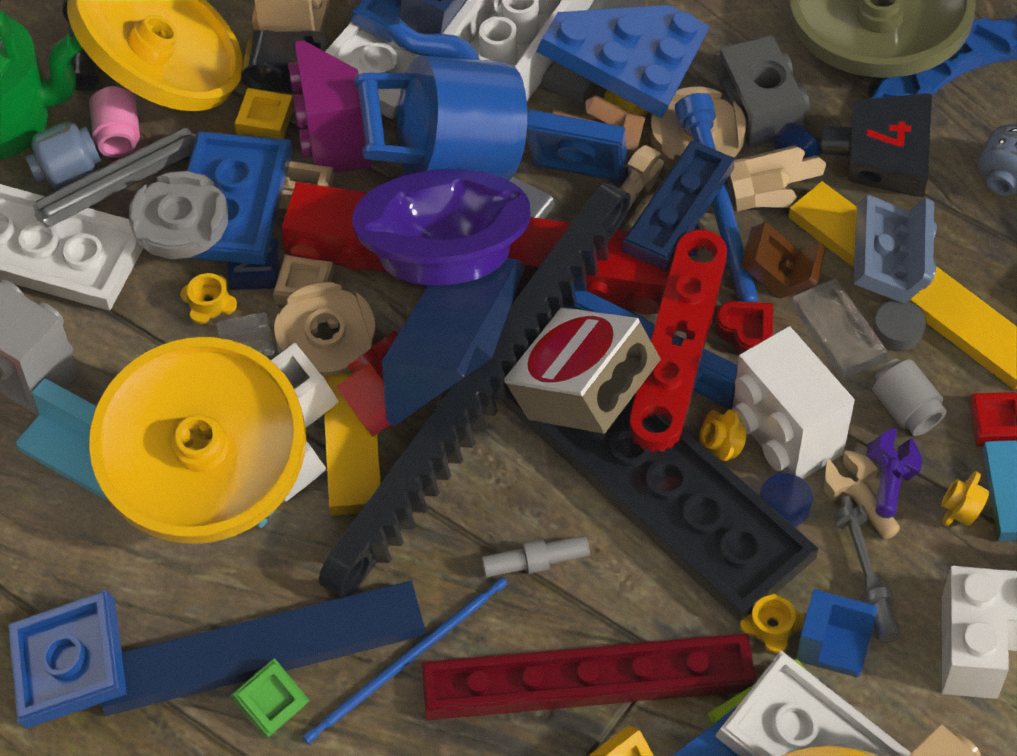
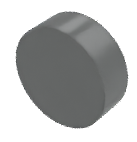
M892 300L886 302L878 309L873 327L874 335L883 346L891 350H909L921 342L926 326V318L917 305L909 301L904 304Z

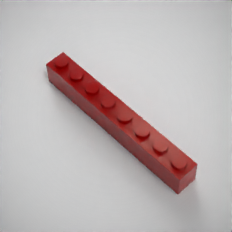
M296 182L281 227L286 255L330 261L333 264L342 265L352 270L368 269L387 272L381 265L378 255L362 245L354 233L353 212L358 202L367 192ZM530 217L526 230L518 239L510 244V252L507 257L509 259H518L525 265L516 292H522L571 223ZM617 230L608 242V260H597L598 274L596 276L586 275L588 286L586 291L623 309L634 310L640 314H658L671 265L665 271L622 252L623 240L629 231Z

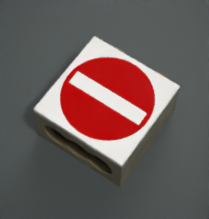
M560 308L504 378V381L528 420L605 434L661 358L638 318Z

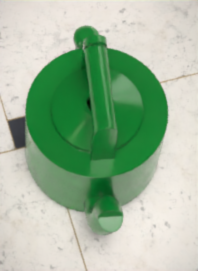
M0 11V160L15 156L29 148L33 136L45 130L49 119L50 107L61 105L72 97L76 90L77 82L71 60L83 49L77 38L71 37L70 33H68L54 44L49 55L51 77L43 78L30 34L19 22L8 17L5 11Z

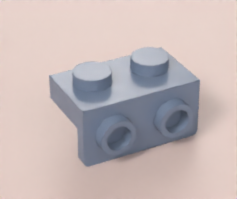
M867 194L857 204L854 285L905 304L920 290L927 288L931 284L936 273V263L933 261L934 237L937 231V224L934 221V201L923 198L908 211Z

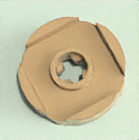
M687 87L677 90L663 118L654 114L651 117V143L655 150L662 153L661 160L664 161L663 166L671 170L687 145L693 140L692 135L687 134L686 130L679 126L674 107L681 98L695 93H706L711 96L716 112V118L713 120L714 126L711 129L716 150L734 157L735 160L743 147L746 120L741 107L735 101L732 106L729 102L721 99L722 93L712 88Z
M332 282L309 284L293 292L287 298V305L281 310L280 315L277 314L274 323L275 340L279 354L293 343H296L322 376L351 373L347 365L371 349L376 337L375 319L368 302L358 293L354 296L348 291L341 290V285ZM327 322L330 329L338 328L339 332L333 334V338L329 340L315 338L313 334L318 332V324Z

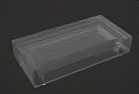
M836 278L793 296L791 307L842 380L886 361L887 349Z

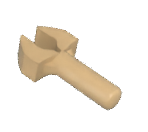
M647 145L639 148L627 163L629 176L620 189L630 194L629 209L642 190L650 192L658 179L664 161L659 159L662 153Z
M844 452L842 463L855 476L856 480L853 481L851 478L841 476L835 465L828 459L824 475V492L830 500L835 502L842 497L849 496L857 506L861 504L865 507L868 520L882 538L889 539L894 537L900 529L897 521L893 517L889 519L879 517L875 512L877 496L870 488V483L876 480L878 468L872 460L856 452Z

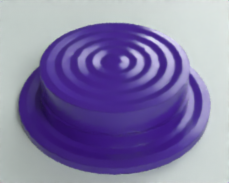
M440 169L401 176L374 188L356 205L352 222L357 239L367 249L378 255L381 265L388 273L398 279L414 284L443 286L473 281L498 269L509 255L510 244L518 239L528 227L531 211L530 202L525 192L507 179L481 171Z

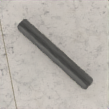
M181 128L37 200L33 205L37 221H40L44 227H52L191 156L196 135L191 133L188 128Z

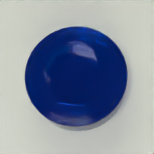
M786 123L773 137L775 150L796 145L805 151L803 159L812 156L820 157L821 149L816 139L806 129L797 124Z
M787 473L777 474L766 480L760 491V497L794 527L799 526L809 517L813 493L808 483L802 478Z

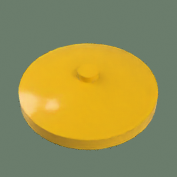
M206 0L67 1V13L71 28L85 52L112 79L146 100L183 111L209 110L224 103L241 80L243 55L240 45L227 22Z
M195 337L172 341L153 348L134 359L115 376L104 391L95 409L89 435V452L94 475L104 495L118 514L132 526L146 534L165 541L185 544L210 543L224 540L243 533L262 522L274 512L291 491L302 468L306 449V426L297 394L285 374L275 363L255 349L235 341L215 337Z

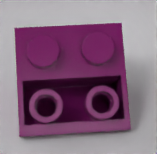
M306 41L295 42L297 62L288 63L292 91L302 90V93L293 94L298 128L307 127V129L299 130L303 158L312 157L314 165L333 167V173L370 168L371 160L365 159L362 153V148L365 146L359 90L354 85V77L359 74L358 69Z

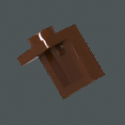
M763 222L751 228L741 267L781 299L799 291L807 290L817 284L821 275L826 247L817 241L798 249L767 222Z

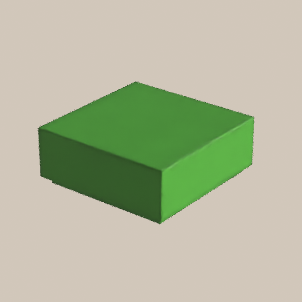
M275 658L270 660L229 696L264 739L272 735L310 701Z

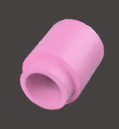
M116 86L105 87L95 92L89 100L94 144L103 155L108 157L120 158L131 154L135 150L140 138L137 103L134 94L127 89Z

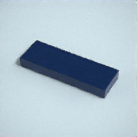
M691 140L623 240L622 252L667 271L673 262L679 240L685 234L695 229L733 171L735 158Z

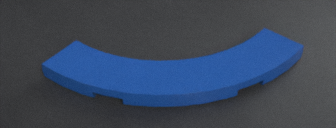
M1017 14L1014 19L989 21V18L974 20L967 40L953 56L943 63L920 73L883 78L871 99L924 93L932 94L933 96L948 82L966 72L995 62L1017 59Z

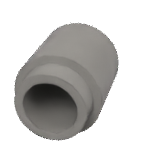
M893 359L876 372L874 378L877 381L873 385L872 392L902 430L908 429L913 436H919L931 430L945 417L947 410L942 405L943 397L913 360L909 359L901 362L899 359Z

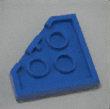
M671 5L558 12L541 39L536 52L646 111L663 118L710 26L697 20L693 15L682 12Z

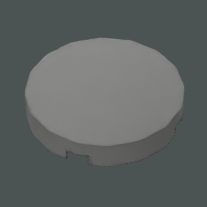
M189 171L168 172L158 176V182L151 184L148 188L145 184L136 192L129 205L131 230L138 244L152 255L167 259L193 257L209 250L218 242L228 225L226 198L222 191L220 192L214 186V182L205 175Z

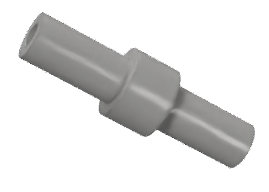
M586 535L545 543L544 539H538L522 543L521 549L483 556L481 560L486 578L525 569L528 574L550 570V564L590 556V549Z

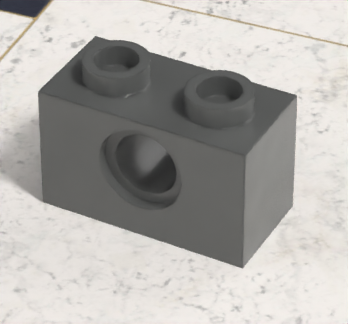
M771 35L720 48L717 79L727 101L732 106L735 101L744 113L746 120L745 139L748 146L752 147L802 134L805 114L810 111L809 97L804 86L797 85L793 77L791 59L787 52H781L774 36Z

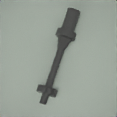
M849 496L842 497L840 499L842 508L835 512L834 518L838 528L844 529L848 525L865 578L864 593L861 595L860 601L875 605L878 608L874 622L878 641L880 643L893 642L900 637L891 606L894 604V597L891 589L884 587L878 576H875L860 529V526L868 519L865 507L859 504L854 509L851 498Z

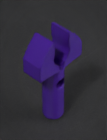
M896 428L884 432L870 442L866 454L868 458L879 464L882 469L875 512L879 517L888 519L894 517L897 511L901 479L903 478L908 481L921 472L922 457L913 438L900 445L896 452L894 448Z

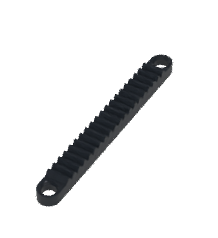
M606 182L600 185L511 305L492 358L450 388L330 552L320 571L319 584L341 598L351 596L360 587L377 562L389 563L392 560L388 547L402 546L404 541L400 530H413L416 526L412 515L413 512L425 513L428 510L424 497L438 496L440 492L436 480H449L451 478L448 464H461L463 457L460 447L472 448L475 444L472 431L484 432L486 429L484 415L495 416L498 412L495 399H508L509 392L504 378L559 309L564 308V306H575L577 303L575 291H585L588 288L586 275L596 276L598 274L597 260H608V242L616 233L628 212L631 200L629 193Z

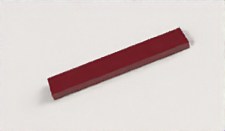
M748 633L421 662L426 721L739 693L756 683Z

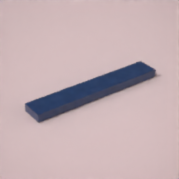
M412 580L122 652L127 694L101 703L104 715L108 716L247 681L274 658L287 671L425 636V626Z

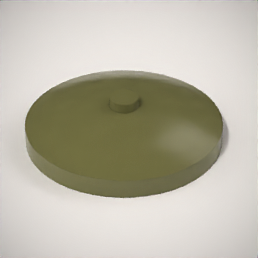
M789 0V17L792 28L800 42L808 51L823 62L845 72L861 76L880 78L901 77L929 70L949 59L962 47L973 26L976 0Z

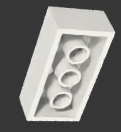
M467 0L443 34L456 35L468 41L476 50L480 60L503 61L506 64L515 66L522 77L528 101L553 62L549 58L537 53L536 50L558 12L588 10L594 0Z

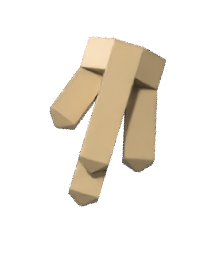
M796 145L735 160L734 169L726 180L733 207L737 212L754 207L790 208L797 200V196L790 187L786 186L789 183L823 175L826 163L818 156L803 159L805 151Z

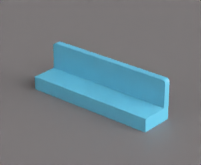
M44 378L32 391L39 416L16 441L18 450L108 501L94 475L89 452L90 428L97 406Z

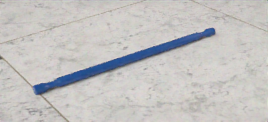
M503 577L496 580L487 591L476 596L327 715L317 727L310 729L302 735L303 740L309 745L323 730L334 725L486 603L490 596L508 585L507 581Z

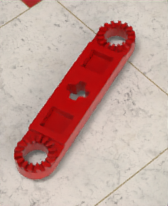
M708 230L688 232L677 244L651 342L661 360L637 390L632 407L630 435L636 444L641 445V449L646 450L647 448L650 449V452H655V450L663 452L666 448L669 447L671 449L675 443H678L690 405L727 257V247L724 240L716 233ZM698 247H701V250H704L706 247L707 251H712L711 254L715 255V257L709 262L699 263L693 261L688 254L693 251V248L698 250ZM677 331L686 333V339L682 342V346L672 344V337H675ZM653 414H656V417H659L661 414L662 418H667L670 427L664 432L653 433L646 430L642 423L643 419L646 420L648 418V415L653 417Z

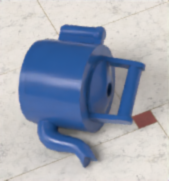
M397 17L395 24L384 27L383 32L400 48L420 56L412 60L406 73H361L354 77V85L359 90L365 146L362 148L363 157L369 160L400 162L406 175L430 170L464 169L490 173L510 180L521 162L527 134L526 92L522 77L517 68L503 61L480 60L476 50L468 41L456 35L418 33ZM378 89H401L396 118L398 146L385 145Z

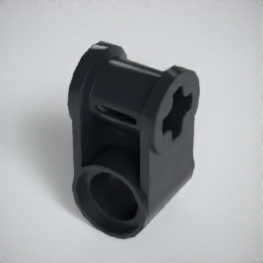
M311 30L301 32L255 31L250 34L247 40L241 79L251 89L270 92L292 91L288 63L297 62L295 42L306 41L325 52L328 49L327 39L321 33Z

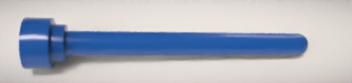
M695 93L681 98L674 107L679 126L685 129L687 134L692 135L695 142L716 150L711 133L716 112L711 96L706 93ZM725 182L711 205L720 237L724 240L727 247L726 258L738 301L757 302L758 295L753 277L741 267L745 249Z

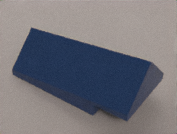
M507 258L498 269L473 281L454 285L427 286L382 360L386 420L391 425L395 426L492 358L525 269V265L520 260Z

